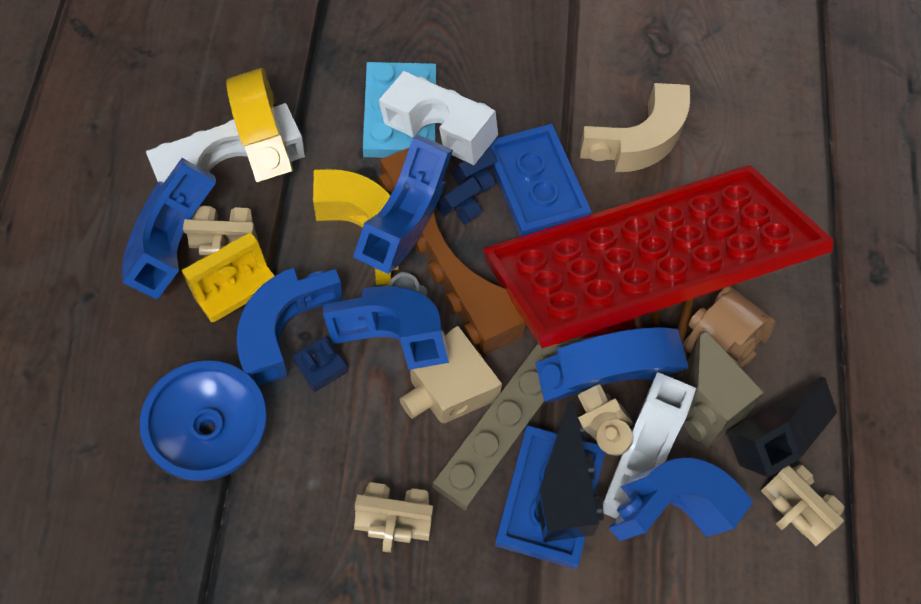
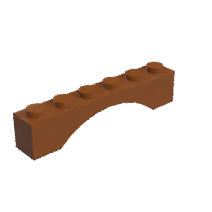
M409 148L380 159L381 175L377 176L379 185L390 196L401 174ZM433 211L425 229L414 245V249L418 254L424 253L429 262L427 263V269L430 277L435 284L441 283L446 292L444 294L445 302L453 315L458 314L464 323L462 330L473 346H477L482 357L523 338L526 323L513 305L507 290L475 274L453 254L439 231Z

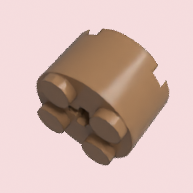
M729 286L718 294L715 304L709 310L703 307L691 318L688 325L693 331L684 341L683 347L691 354L699 337L707 331L743 370L757 355L754 349L759 341H762L764 344L774 330L776 321L739 291Z

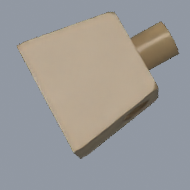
M458 326L445 335L449 352V363L411 369V382L415 389L400 398V403L410 418L413 419L430 408L441 423H447L493 403L501 393L502 383Z

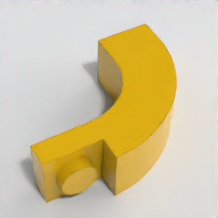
M259 68L227 78L226 85L232 114L242 146H245L256 182L294 171L275 115L273 104H276L265 69Z
M330 169L314 170L313 203L316 221H349L363 228L364 223L377 215L390 198V194L380 185L357 173ZM375 268L376 285H389L391 272L387 274Z

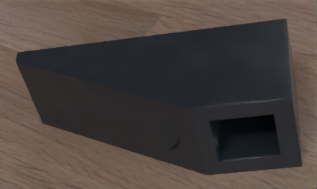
M818 378L727 430L739 466L765 477H770L799 460L837 414L826 378Z
M568 402L536 499L543 542L592 536L599 526V521L604 519L601 498L599 495H593L590 481L595 479L593 458L591 454L585 455L582 440H586L587 432L583 429L578 419L582 415L577 416L574 402Z

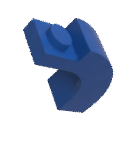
M419 134L413 137L397 184L381 211L364 223L353 258L387 274L401 264L418 241L438 203L446 183L443 181V177L453 152L452 149Z
M181 158L165 182H158L142 208L129 237L122 263V283L158 300L179 271L177 249L184 232V219H191L192 215L216 184L214 175Z
M291 268L265 282L252 295L239 320L237 351L244 374H248L257 386L288 377L279 349L280 336L288 322L300 313L343 299L341 282L336 269L327 272L317 271L298 281L294 268Z
M393 286L363 288L362 297L327 303L323 306V316L333 344L371 337H391L401 342L408 370L449 363L448 346L438 309L429 298L417 291Z
M642 328L597 336L557 349L558 354L535 363L544 402H555L588 390L598 384L605 385L634 379L654 380L657 372L668 376L689 368L679 331L672 328Z
M678 458L637 473L621 486L628 498L617 508L619 516L610 525L609 529L619 541L644 534L667 505L671 504L684 511L702 533L709 537L734 529L754 501L729 474L719 467L699 459Z

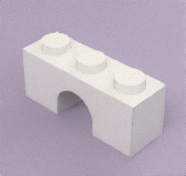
M405 71L401 73L379 99L385 125L414 137L424 126L431 123H441L442 125L439 129L442 145L452 149L453 156L472 165L476 164L498 136L495 110L484 103L472 101L454 90L444 89L429 82L424 77H417Z

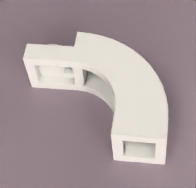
M659 372L656 373L632 428L633 444L626 453L621 455L609 484V489L602 504L604 514L616 519L619 516L617 508L628 498L621 486L635 474L666 461L687 417L696 391L695 387Z

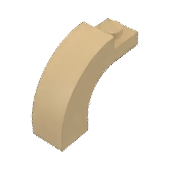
M654 83L648 102V119L637 126L629 128L584 126L579 146L580 158L592 159L594 161L615 160V172L636 171L659 162L671 152L680 137L690 107V85Z

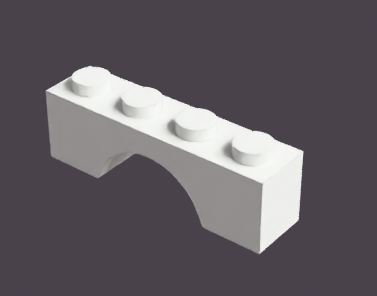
M284 103L274 107L290 161L305 157L302 136L287 104ZM234 119L224 125L206 131H198L192 136L171 143H163L157 148L146 151L157 182L162 181L163 183L181 158L209 172L216 164L227 158L236 156L248 157L245 146H242Z

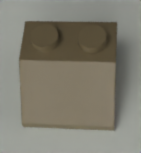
M706 331L699 337L687 359L689 368L683 370L682 382L696 388L684 421V427L694 440L701 441L708 449L725 436L727 430L745 419L764 392Z

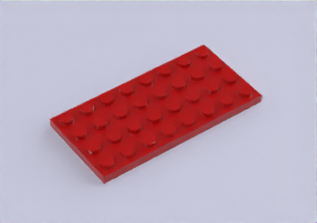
M748 165L483 248V253L488 267L501 287L507 290L516 310L543 349L830 253L833 249V238L755 168Z

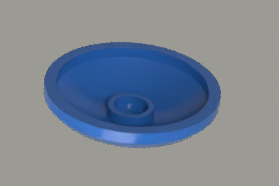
M219 361L192 362L166 374L149 392L140 415L141 439L152 460L167 473L191 481L213 480L239 469L257 451L264 437L267 425L266 405L257 384L241 369ZM205 426H215V430L212 433H202V429Z

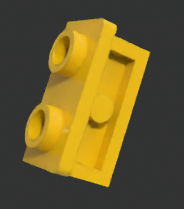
M251 232L181 270L194 299L211 322H215L247 304L252 295L265 282L274 277V274L266 265L258 241Z

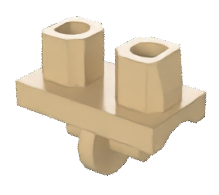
M199 206L191 220L184 219L183 231L187 234L189 248H199V255H210L250 232L258 241L252 213L249 208L235 207L231 209L229 221H217L218 214L215 208Z
M600 384L580 393L578 397L586 411L584 415L578 417L583 429L597 441L598 446L603 452L612 456L626 453L632 446L634 437L630 428L634 423L629 413L616 398L612 400L611 396L605 393Z
M788 465L761 492L784 515L776 523L781 530L792 523L802 535H805L817 546L844 522L840 517L844 510V505L834 495L826 494L821 498L810 487L814 482L813 475L803 465H798L794 468Z
M370 482L364 495L357 494L354 530L367 531L368 537L384 539L383 552L392 553L394 541L410 543L411 538L429 541L433 506L429 505V495L426 490L412 488L406 491L405 501L389 499L390 488L385 484Z

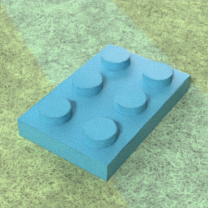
M367 62L363 157L385 158L410 147L413 137L384 124L379 99L403 71L417 77H424L436 85V64ZM435 123L424 126L416 135L419 134L435 142Z

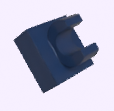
M490 148L484 152L475 165L465 161L457 166L452 175L458 186L474 177L482 188L477 193V195H480L495 185L489 170L497 163V159Z
M472 177L446 194L437 203L436 207L443 217L455 210L458 218L465 225L482 212L478 203L473 199L482 188L475 178Z
M326 336L292 356L294 364L313 392L318 391L348 372L346 364Z

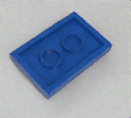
M553 124L496 138L487 148V150L491 148L497 159V163L492 167V170L520 237L591 215L592 211Z
M526 426L495 546L577 569L585 537L543 542L536 506V499L557 434ZM582 441L585 455L591 454L594 462L595 479L590 481L593 495H595L605 452L596 444Z

